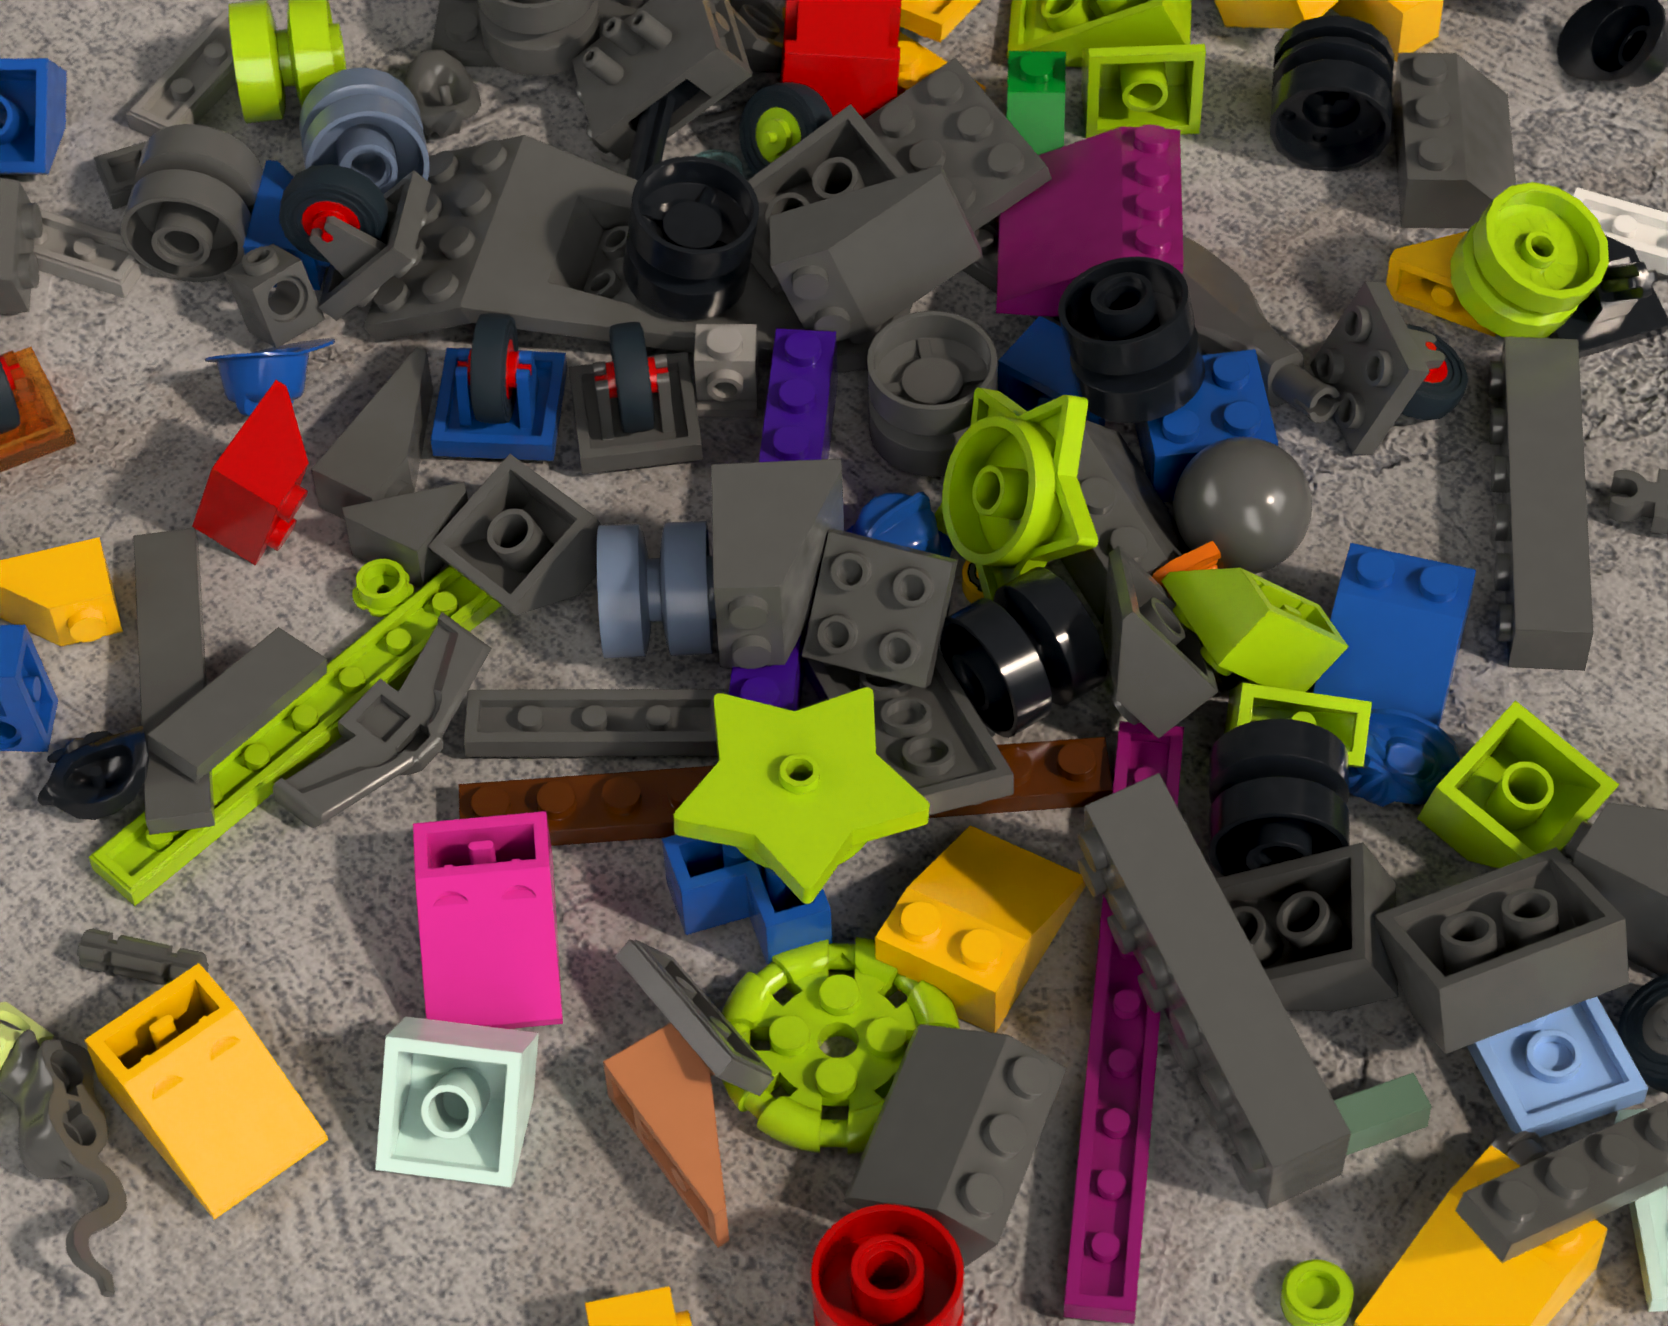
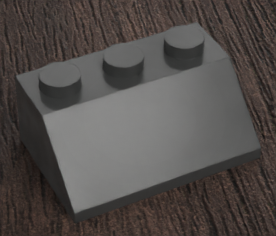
M1398 53L1392 106L1401 228L1470 229L1479 221L1481 214L1495 197L1510 186L1516 185L1508 94L1457 53Z
M1086 420L1077 478L1099 542L1095 548L1060 559L1097 619L1103 624L1109 553L1119 545L1151 576H1153L1156 570L1171 560L1190 552V550L1184 544L1177 530L1174 517L1118 431Z
M1556 847L1374 915L1376 929L1412 1016L1445 1054L1629 984L1625 918Z
M920 1024L913 1032L843 1202L857 1210L880 1204L903 1205L918 1209L932 1216L953 1236L961 1252L965 1268L998 1245L1067 1068L1008 1034Z

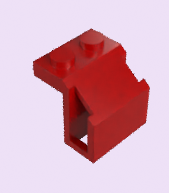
M785 0L780 83L794 82L814 89L825 100L833 117L851 104L864 120L897 97L900 66L898 39L901 0Z

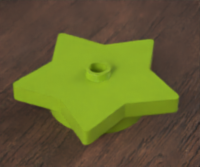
M979 387L975 389L971 424L959 439L951 454L943 482L942 503L934 515L936 516L938 530L949 537L955 550L964 559L976 565L984 598L993 601L995 592L999 587L1035 567L1044 568L1049 561L1089 550L1098 545V536L1077 478L1088 409L1087 398L1062 395L1030 411H1026L998 390Z
M861 688L797 711L717 693L714 695V723L718 763L673 815L674 832L676 835L735 846L750 860L763 867L772 869L801 902L810 904L838 865L853 857L866 842L928 824L930 803L876 754L874 693L871 688Z

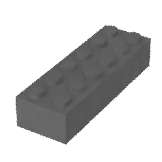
M1160 774L1153 775L1084 806V832L1078 834V841L1084 857L1078 860L1083 880L1094 897L1103 893L1114 914L1107 918L1112 936L1124 955L1133 951L1144 972L1137 976L1143 996L1154 1013L1164 1010L1174 1030L1173 1033L1168 1034V1040L1174 1056L1184 1072L1194 1069L1206 1092L1199 1094L1202 1109L1213 1130L1218 1133L1225 1129L1237 1151L1230 1156L1232 1166L1244 1190L1248 1194L1257 1190L1266 1209H1269L1342 1175L1351 1132Z

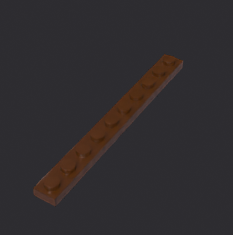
M1106 737L997 745L1014 774V794L985 801L978 805H969L929 815V818L1084 807L1113 794ZM715 765L459 784V819L546 811L551 846L666 838L676 835L673 819L675 811Z

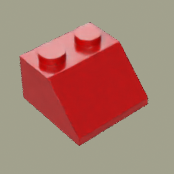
M275 380L212 467L192 525L196 530L254 565L258 563L268 547L276 551L281 549L297 522L293 517L308 494V490L300 485L309 462L287 386Z

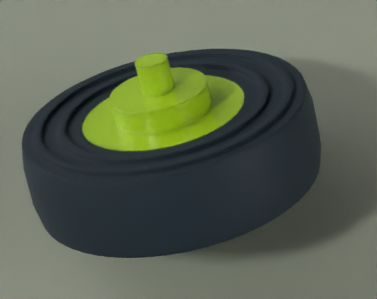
M794 82L777 83L760 89L748 100L740 119L739 141L743 157L755 175L833 117L825 100L814 89Z

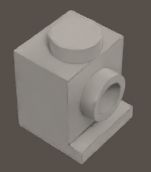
M696 324L694 372L698 417L757 418L759 389L757 324Z

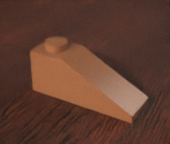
M669 1023L603 1061L607 1093L615 1107L718 1248L729 1241V1231L711 1077L715 1074L672 1023Z

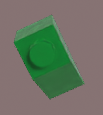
M1009 51L1007 119L1038 155L1064 147L1066 52Z

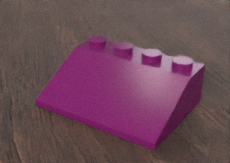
M1152 124L1140 127L1121 126L1038 155L1047 165L1052 179L999 215L996 313L1059 317L1058 307L1060 298L1067 286L1089 268L1117 258H1155L1174 266L1183 275L1180 130L1165 129L1164 127Z

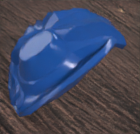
M1393 708L1372 709L1364 767H1349V793L1355 797L1364 798L1366 801L1380 807H1384L1392 802L1414 805L1426 804L1435 787L1460 761L1456 743L1438 725L1416 714Z

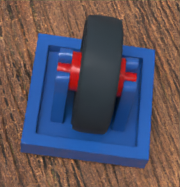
M481 314L475 326L472 348H446L431 435L433 456L505 459L509 454H512L518 460L554 461L568 369L566 353L518 351V336L514 318L506 314Z

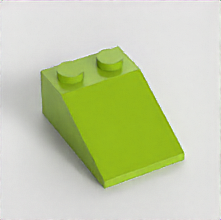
M1012 0L1007 57L1009 51L1066 52V66L1082 67L1083 48L1190 44L1192 0Z

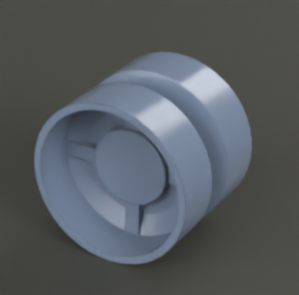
M350 68L326 77L310 91L303 103L299 117L305 169L311 166L327 164L352 168L370 178L382 191L383 195L413 170L428 180L429 155L419 107L411 91L400 80L377 69Z
M707 521L665 522L661 538L660 558H649L644 532L640 524L598 525L597 592L600 637L604 659L646 657L650 641L651 622L662 621L666 644L671 656L713 654V619H716L713 586V556H710Z

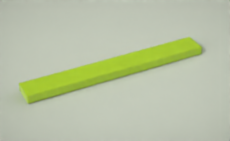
M449 565L327 664V673L212 769L215 826L149 835L144 811L88 857L92 869L131 904L136 906L272 795L275 782L281 778L287 780L298 773L339 740L342 736L339 734L338 721L380 678L395 690H400L437 626L438 617L442 612L470 632L502 605Z

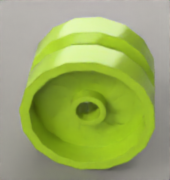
M1536 182L1513 185L1492 200L1481 214L1479 221L1459 241L1450 260L1451 283L1460 304L1481 326L1501 337L1546 338L1564 325L1577 310L1578 305L1601 283L1609 265L1608 241L1598 219L1576 197L1558 187Z

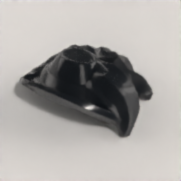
M138 726L115 735L108 731L91 732L84 738L72 739L64 748L47 756V761L56 764L49 780L39 792L38 802L45 807H57L77 819L96 820L120 811L134 801L147 778L149 749L144 728Z

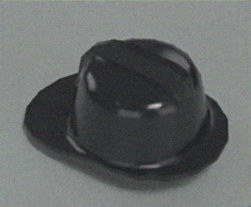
M1591 0L1582 5L1567 20L1559 35L1556 50L1559 65L1567 75L1580 80L1614 81L1632 87L1650 84L1668 66V21L1665 18L1663 5L1659 0Z

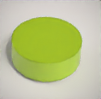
M1320 1259L1300 1262L1292 1267L1284 1278L1280 1298L1282 1312L1292 1326H1343L1351 1313L1354 1297L1353 1285L1346 1272L1332 1262Z

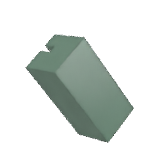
M1414 1072L1334 1100L1351 1132L1346 1155L1428 1127L1432 1108Z

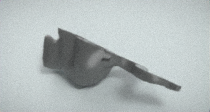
M26 1030L17 1039L0 1070V1091L12 1100L18 1109V1149L20 1158L26 1169L37 1177L61 1179L74 1176L86 1179L93 1186L99 1200V1208L85 1214L71 1225L65 1239L66 1252L75 1266L95 1279L101 1295L109 1297L115 1293L113 1276L91 1254L89 1238L121 1218L127 1209V1195L115 1173L98 1157L107 1143L108 1131L105 1112L94 1093V1066L90 1054L85 1048L58 1039L45 1040L40 1046L35 1033L32 1030Z

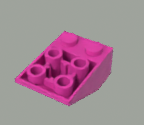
M546 811L413 823L415 886L426 1019L504 1029L563 1024L553 853Z

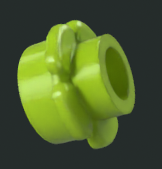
M376 559L366 563L356 575L357 587L353 588L352 597L359 609H368L369 613L374 617H386L414 594V586L409 584V574L399 563L390 559Z

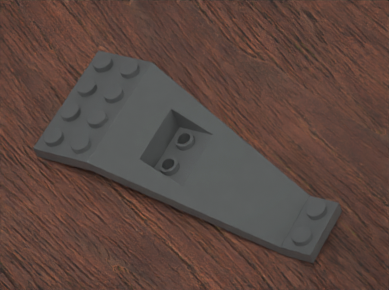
M526 135L503 140H491L484 144L453 151H442L429 156L430 166L427 181L431 183V188L425 207L429 214L424 226L419 231L415 246L419 251L418 257L414 265L401 278L392 276L380 286L363 324L364 329L373 340L378 342L470 323L476 324L481 314L494 313L512 316L516 329L610 342V326L618 323L640 322L644 331L646 347L694 353L696 324H757L759 362L765 363L772 362L776 328L805 330L785 292L782 291L774 294L751 263L746 288L741 298L731 308L719 315L698 320L676 319L659 314L642 304L629 289L623 272L632 195L638 180ZM912 304L871 332L837 341L838 372L847 373L867 369V355L875 336L890 322L910 314Z

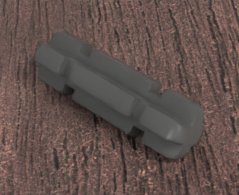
M98 929L86 930L77 949L79 962L85 968L105 972L111 966L114 967L113 974L165 985L168 979L174 980L198 963L201 964L207 973L209 968L207 956L203 952L180 948L177 953H173V946L125 935H120L118 940H113L114 933Z

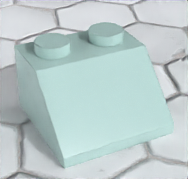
M405 1016L386 1035L376 1170L512 1187L534 1097L539 1033Z

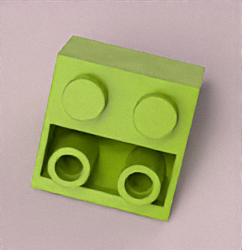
M1240 567L1169 572L1161 581L1176 603L1173 613L1183 625L1197 634L1204 645L1200 649L1201 655L1212 668L1222 675L1229 676L1233 672L1245 677L1251 684L1306 692L1349 647L1319 604Z

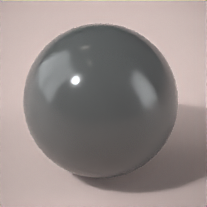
M1233 437L1207 446L1186 465L1176 485L1173 511L1177 530L1190 551L1214 541L1221 552V558L1218 559L1216 564L1218 569L1240 567L1253 574H1257L1281 564L1299 547L1309 528L1312 515V496L1303 470L1285 450L1266 440L1254 437Z

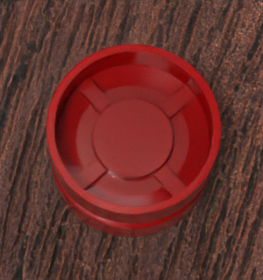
M873 1205L858 1209L842 1217L821 1238L815 1250L811 1266L814 1326H964V1265L962 1255L950 1232L932 1216L918 1209L903 1205Z

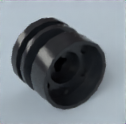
M1325 15L1304 20L1284 33L1275 46L1269 135L1277 151L1292 163L1316 171H1344L1361 167L1377 158L1390 142L1394 52L1387 37L1372 24L1348 16Z

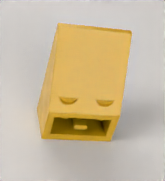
M200 963L84 1039L99 1082L214 1220L328 1141L322 1127L239 1008Z

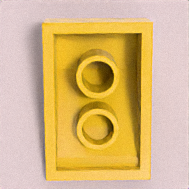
M970 825L906 888L875 936V959L897 968V974L917 982L924 980L935 986L951 999L959 1019L985 1031L996 1033L1086 884L1081 874Z
M1490 1145L1449 1190L1354 1321V1326H1547L1597 1268L1608 1228L1597 1220H1593L1502 1263L1455 1211L1464 1192L1521 1167L1497 1148Z

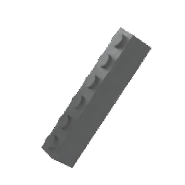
M1504 337L1500 361H1490L1488 370V397L1498 398L1499 408H1491L1489 423L1490 444L1500 445V455H1493L1491 492L1502 493V504L1494 505L1492 536L1493 541H1504V553H1497L1495 558L1494 588L1495 591H1505L1506 604L1498 603L1496 640L1507 642L1508 667L1585 671L1593 637V614L1578 339Z

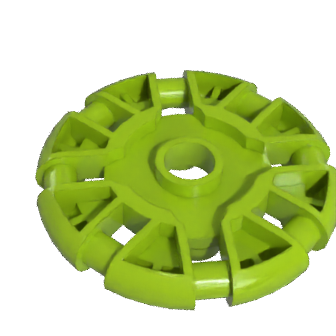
M856 937L855 943L829 944V939L815 942L772 956V962L757 974L750 971L747 972L728 996L721 1013L749 1045L750 1040L770 1041L771 1050L754 1051L773 1072L772 1076L774 1079L760 1096L722 1080V1083L740 1112L749 1111L758 1119L757 1128L781 1143L815 1153H820L821 1147L847 1148L848 1154L864 1152L885 1099L883 1098L887 1096L907 1049L906 1044H909L915 1028L923 1024L960 1029L959 1020L951 999L944 992L924 980L917 982L897 974V968L875 959V940ZM829 970H855V978L853 979L844 974L829 977ZM782 987L787 988L794 995L784 1006L773 997ZM899 989L908 998L896 1009L887 998ZM837 1036L849 1038L857 1045L853 1053L842 1058L830 1057L823 1053L820 1047L829 1038ZM781 1085L790 1096H782L776 1099L771 1093ZM822 1105L835 1107L849 1106L848 1120L822 1119Z

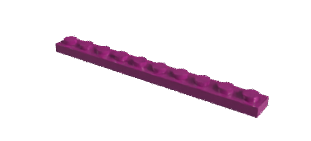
M1119 721L1113 793L1159 773L1178 808L1184 727L1174 726L1158 739L1142 723L1133 725L1129 722ZM1103 895L1063 1317L1135 1324L1161 1011L1154 1013L1143 996L1137 976L1144 972L1133 951L1124 955L1117 946L1107 918L1114 914Z

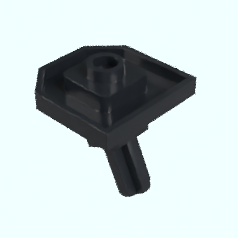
M1608 236L1606 238L1608 241L1609 265L1601 283L1578 305L1577 310L1564 325L1548 336L1555 339H1578L1579 358L1660 335L1668 330V317L1651 284L1658 282L1656 270H1647L1645 263L1640 262L1634 248Z

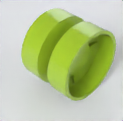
M267 0L229 3L232 54L238 93L246 124L284 119L286 87L295 86L302 108L306 97L320 81L336 72L346 70L340 23H333L329 0H288L287 29L280 30L277 29L272 9Z

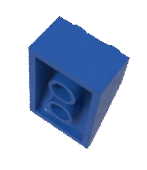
M1350 543L1330 619L1349 647L1315 682L1313 693L1372 702L1371 710L1393 708L1416 714L1440 727L1468 618L1476 570Z

